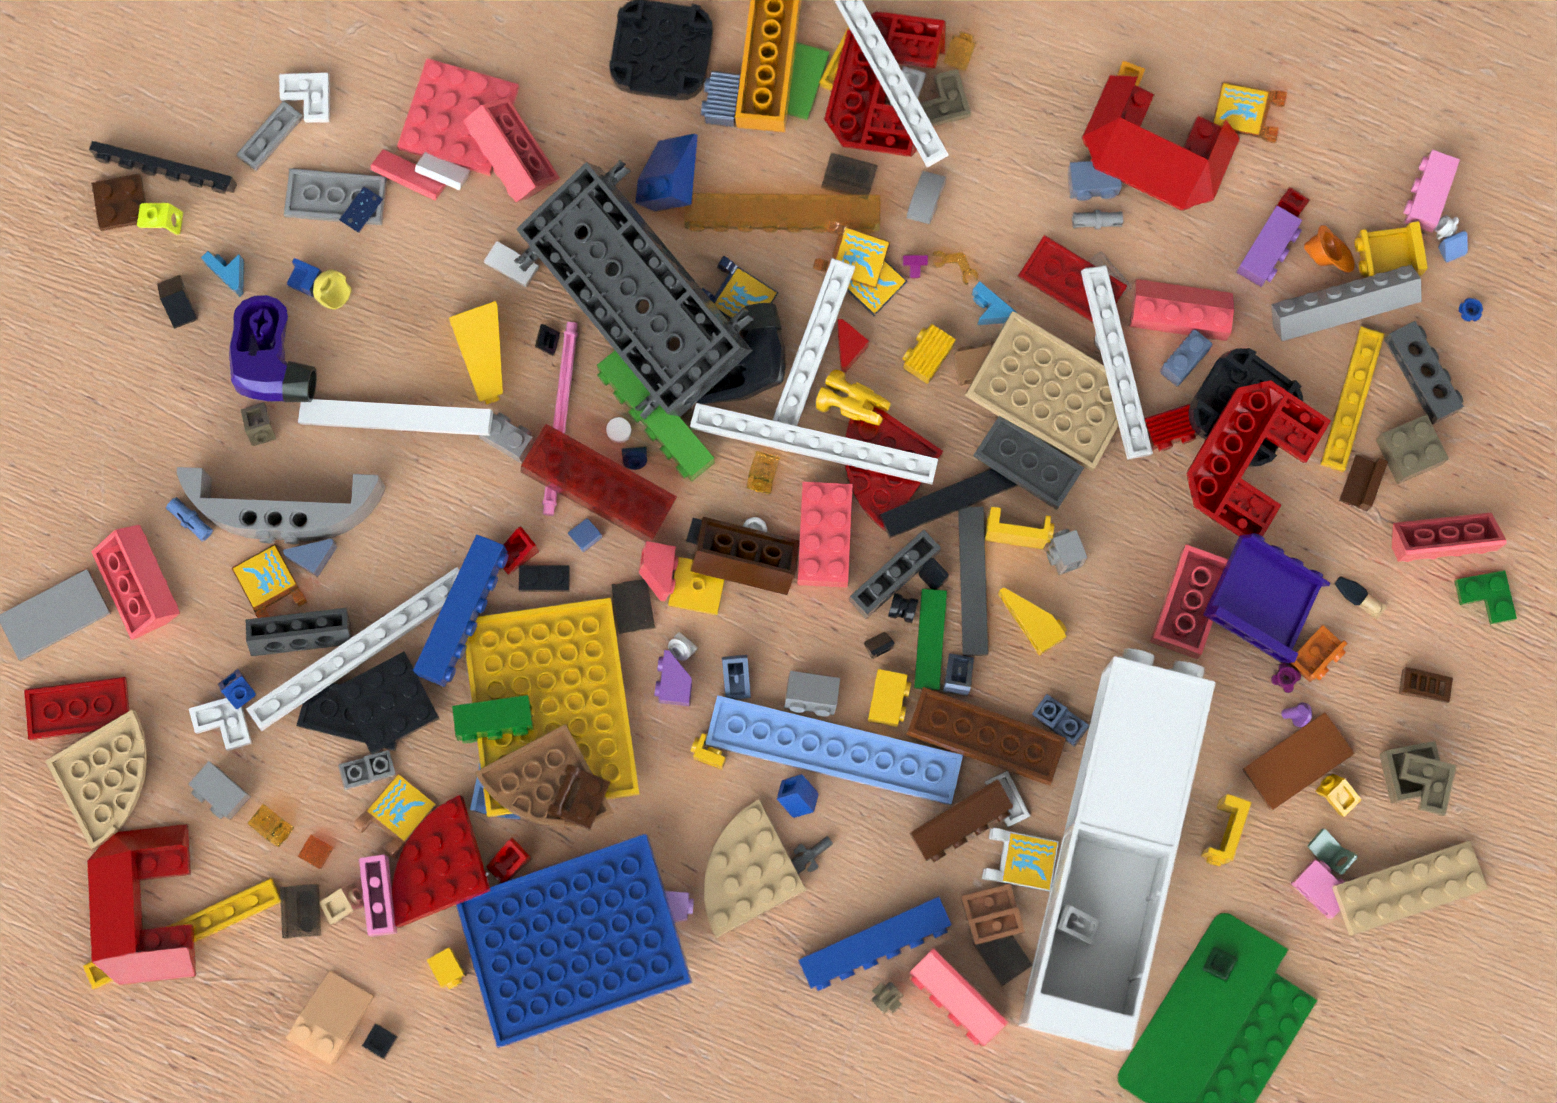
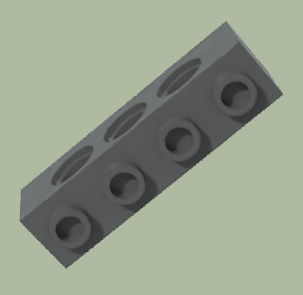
M1414 321L1390 333L1384 341L1433 425L1459 412L1464 407L1462 404L1463 398L1460 392L1453 388L1448 371L1441 367L1437 351L1429 346L1425 330ZM1409 346L1416 347L1419 355H1413L1409 351ZM1421 367L1428 368L1431 376L1423 375ZM1437 388L1441 390L1443 393V398L1436 397L1433 393V389Z
M923 530L850 596L849 602L867 619L913 578L931 558H935L940 553L941 547Z
M347 608L245 620L246 642L251 657L335 647L342 645L352 638L351 622Z

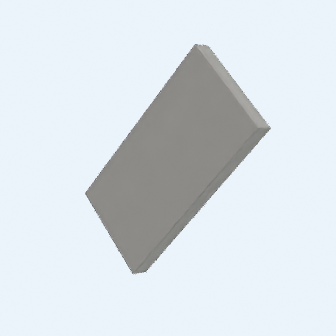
M290 168L284 216L288 218L341 222L339 220L361 189L366 187L383 199L366 224L382 225L387 177Z
M86 569L0 614V624L18 660L22 661L111 613L90 571Z

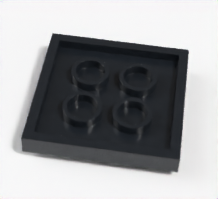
M405 652L337 686L371 754L440 719L418 676L413 671L414 668Z

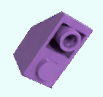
M664 650V657L659 656L657 671L662 672L661 682L656 681L655 696L659 697V703L690 706L692 678L669 650Z

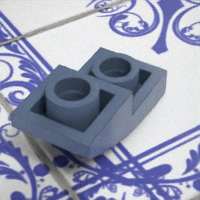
M1046 694L1032 713L1036 719L1057 735L1065 737L1066 741L1074 747L1089 728V724L1068 711L1067 707Z

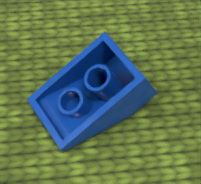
M697 134L658 141L638 178L636 204L655 212L691 205Z

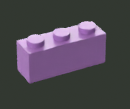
M1276 206L1236 273L1260 287L1263 286L1265 281L1271 282L1278 271L1274 268L1278 260L1283 262L1290 251L1286 248L1289 241L1291 240L1295 243L1302 230L1298 227L1302 220Z

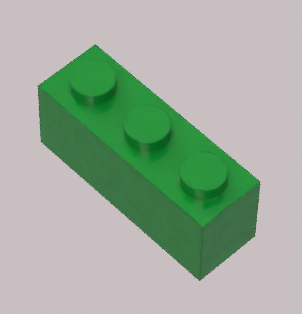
M528 695L452 706L455 735L457 741H462V743H474L478 741L477 738L488 737L489 740L503 738V734L513 733V736L527 735L528 731L533 730Z

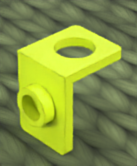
M141 203L137 226L140 228H166L172 233L180 235L183 211L170 203ZM173 213H174L175 216H176V224H175V226H173V224H172V215H173Z

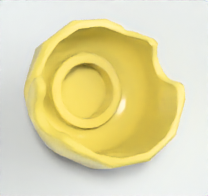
M334 269L322 272L313 283V295L317 302L332 310L341 308L348 301L351 293V287L345 280L346 276Z

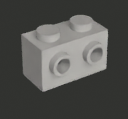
M493 413L490 436L479 435L480 439L522 464L535 445L534 439L531 436L532 432L521 425L518 428L510 423L511 419L502 413L497 415Z
M1065 529L1054 534L1055 538L1052 539L1048 547L1049 551L1046 552L1051 566L1055 565L1059 575L1082 567L1088 557L1077 530L1070 532L1069 529Z
M790 671L784 708H788L796 713L808 711L815 712L818 716L834 715L837 707L840 678Z
M210 761L188 784L194 789L191 794L201 802L207 800L212 805L210 810L220 819L225 816L231 820L251 797Z

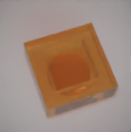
M310 835L297 857L321 870L334 847Z

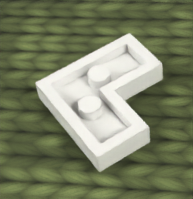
M328 73L279 74L281 101L304 100L305 123L330 122Z
M227 698L189 708L196 734L220 727L227 751L252 744L242 706L239 709H235Z

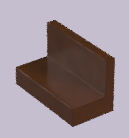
M1356 455L1339 501L1368 511L1373 506L1388 461L1378 458L1373 462Z

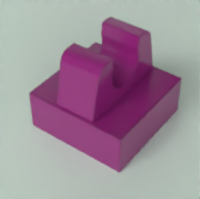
M903 255L902 266H909L910 278H920V266L928 265V255Z

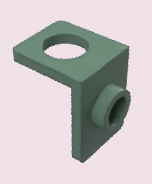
M1324 828L1318 832L1307 846L1319 860L1325 862L1332 871L1343 875L1358 858L1355 853L1343 848ZM1348 857L1343 865L1337 866L1341 858Z

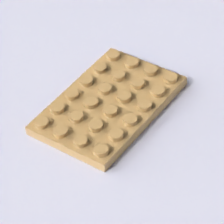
M1014 311L1007 318L964 395L994 414L1030 432L1090 471H1093L1119 425L1104 365Z

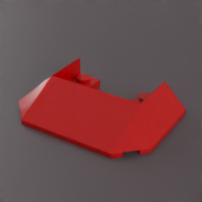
M879 11L871 14L898 64L936 68L939 54H945V20ZM848 29L824 120L842 147L912 157L917 149L894 107L885 105L887 94L852 31Z
M1110 75L1082 136L1084 145L1088 147L1091 154V162L1094 169L1121 180V182L1181 211L1190 209L1195 205L1213 201L1240 139L1229 122L1225 119L1219 126L1197 116L1184 146L1181 147L1141 127L1155 94L1135 85L1138 76Z
M1271 380L1236 388L1186 472L1194 508L1238 537L1250 535L1251 533H1256L1263 537L1280 509L1281 504L1241 477L1265 438L1302 463H1307L1331 420Z
M188 824L116 832L105 843L100 845L87 860L92 963L118 985L196 977L194 927L192 924L144 930L142 927L140 881L191 875Z

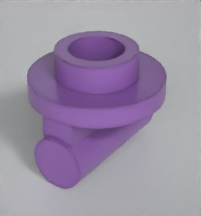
M1301 702L1297 706L1283 709L1281 715L1284 719H1292L1293 724L1301 728L1310 722L1312 710L1309 704Z

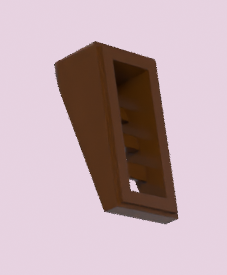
M1405 667L1402 669L1399 694L1449 703L1453 678ZM1412 677H1416L1415 689L1410 688ZM1421 678L1425 679L1424 691L1420 690ZM1431 680L1435 681L1433 693L1429 692ZM1440 682H1445L1443 695H1439Z

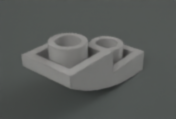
M926 171L922 172L907 212L908 219L927 224L931 223L938 207V199L946 184L945 176Z
M389 750L338 765L344 790L395 775Z

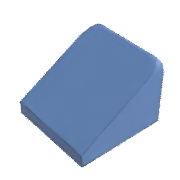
M1466 231L1445 238L1438 248L1445 262H1450L1467 254L1468 236Z
M588 518L568 532V535L583 553L603 538L602 534Z

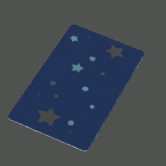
M363 187L339 220L359 233L383 199L366 187Z

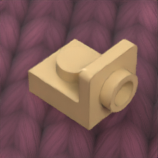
M354 884L340 888L319 902L330 925L365 907L363 896Z

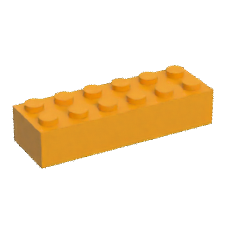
M750 0L735 114L737 128L785 132L802 0Z

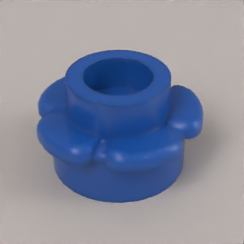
M1468 298L1459 305V313L1462 314L1461 317L1465 321H1477L1481 318L1483 306L1479 300Z

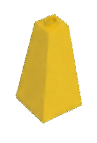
M496 301L449 317L479 402L485 401L486 405L500 400L498 395L503 394L498 308Z

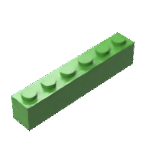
M616 351L597 364L599 371L597 376L605 386L610 384L615 390L613 392L614 397L620 404L624 402L630 408L628 411L630 416L636 423L639 421L643 423L646 427L644 429L646 435L652 441L657 440L662 446L659 448L662 454L668 460L672 458L676 462L677 466L675 468L684 479L688 477L691 481H694L715 464L714 457L679 416L668 415L661 406H658L647 419L640 416L643 410L636 411L635 407L648 397L650 392Z

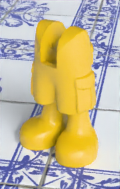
M834 369L825 380L828 388L821 387L818 393L816 409L821 412H827L832 406L840 408L841 414L846 417L880 425L883 418L873 412V409L876 407L883 411H888L891 403L874 393L871 388L859 382L850 384L845 380L846 377L843 371ZM833 391H842L849 396L844 398Z

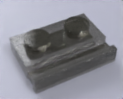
M831 153L821 188L868 201L878 165Z
M640 579L620 584H611L619 634L655 629L649 587L646 581Z
M319 885L280 887L282 938L321 936Z
M1013 936L978 945L973 943L1001 986L1032 966V963Z

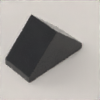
M180 275L157 284L160 300L174 329L198 320Z

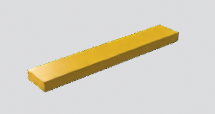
M1362 326L1359 328L1320 465L1341 472L1346 470L1385 333Z

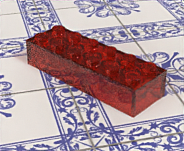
M545 424L521 465V473L645 542H653L677 499V496L548 424Z

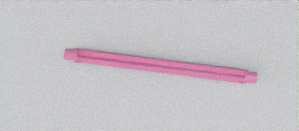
M567 322L566 331L563 334L564 343L545 494L542 501L544 505L543 514L548 516L554 515V509L557 506L556 499L576 339L578 337V324L575 322Z

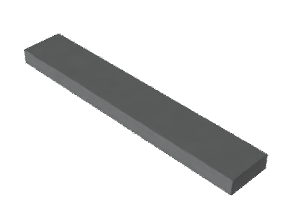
M965 507L958 510L962 656H987L984 508Z

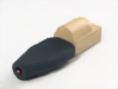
M1339 577L1336 580L1335 585L1344 598L1354 605H1359L1360 608L1375 619H1378L1387 608L1385 604L1368 593L1357 582L1343 577Z

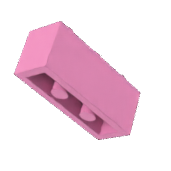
M1432 150L1427 157L1423 156L1418 168L1422 173L1420 178L1414 180L1411 192H1414L1413 199L1407 201L1403 211L1404 214H1407L1404 223L1420 222L1421 229L1433 232L1438 225L1460 159Z
M379 855L359 858L368 935L375 937L396 934L397 927L395 926L389 857Z

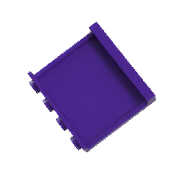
M1256 533L1241 535L1236 542L1203 616L1279 662L1295 663L1298 653L1293 651V647L1320 588L1330 586L1331 583L1323 578L1322 573L1304 567V563L1301 560L1285 555V551L1280 547L1264 542L1265 539Z

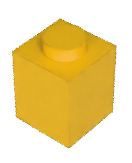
M449 947L427 959L440 987H448L450 990L463 983L461 978L465 977L466 974L452 948Z

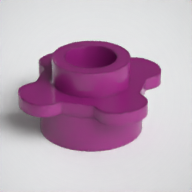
M1282 663L1278 667L1279 671L1277 674L1271 677V682L1273 685L1282 687L1284 692L1290 693L1294 690V684L1301 679V674L1299 671L1289 667L1288 664Z

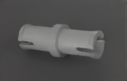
M1094 210V212L1090 213L1073 212L1072 216L1073 228L1094 227L1095 230H1098L1101 227H1122L1123 224L1122 211L1101 212L1100 210Z

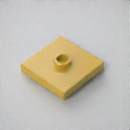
M678 557V565L674 574L675 588L673 594H670L668 606L717 616L724 580L691 572L692 559Z

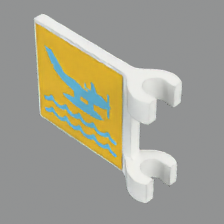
M998 828L990 829L989 839L1003 841V849L999 870L983 869L982 879L1050 892L1059 841L1009 832Z

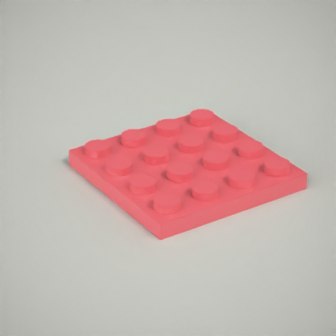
M427 58L397 145L398 150L423 156L426 152L468 170L491 176L493 166L487 157L482 154L480 146L474 137L469 134L463 120L482 104L508 97L514 106L520 88L519 84Z

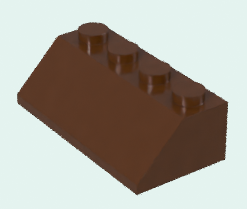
M703 517L690 571L788 595L795 575L799 540Z
M997 779L910 832V836L926 862L931 859L934 863L946 855L944 850L951 846L957 849L967 843L966 837L975 832L976 836L989 829L988 823L995 819L999 823L1011 815L1009 810L1013 809V805L1000 781Z

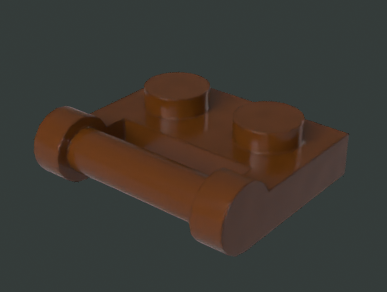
M568 764L565 769L567 774L554 803L550 804L547 812L590 830L610 786V781ZM575 778L583 780L570 811L562 809Z

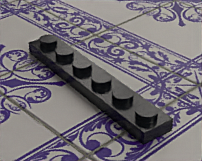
M92 141L89 148L95 160L101 163L109 164L111 161L118 163L124 169L132 170L133 167L142 169L143 173L155 176L157 173L165 175V178L171 181L179 182V179L185 180L194 187L202 188L204 185L212 187L211 189L215 192L225 194L226 191L234 193L237 185L232 176Z

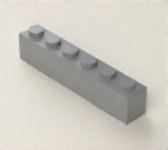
M1412 265L1403 266L1395 270L1378 273L1374 276L1353 280L1349 283L1332 286L1328 289L1271 304L1273 328L1281 341H1285L1422 302L1421 277Z

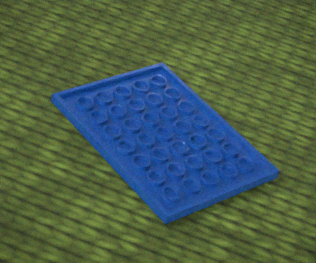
M647 834L490 887L491 891L456 905L497 1048L693 983Z

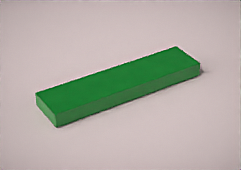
M922 589L914 689H923V687L936 691L940 689L947 591Z

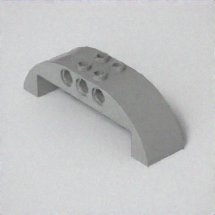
M177 467V475L187 497L210 521L231 534L245 538L260 539L259 542L275 543V540H284L286 544H299L300 541H318L346 533L371 514L385 492V485L379 475L353 474L351 504L211 498L212 478L203 468ZM307 521L304 526L300 527L303 522Z

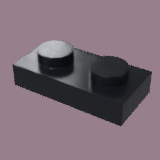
M519 565V592H569V565Z

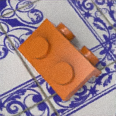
M1322 625L1297 651L1298 656L1295 663L1289 664L1309 682L1315 678L1321 680L1329 671L1326 666L1332 660L1337 662L1346 653L1343 648L1348 643L1345 640L1341 642Z

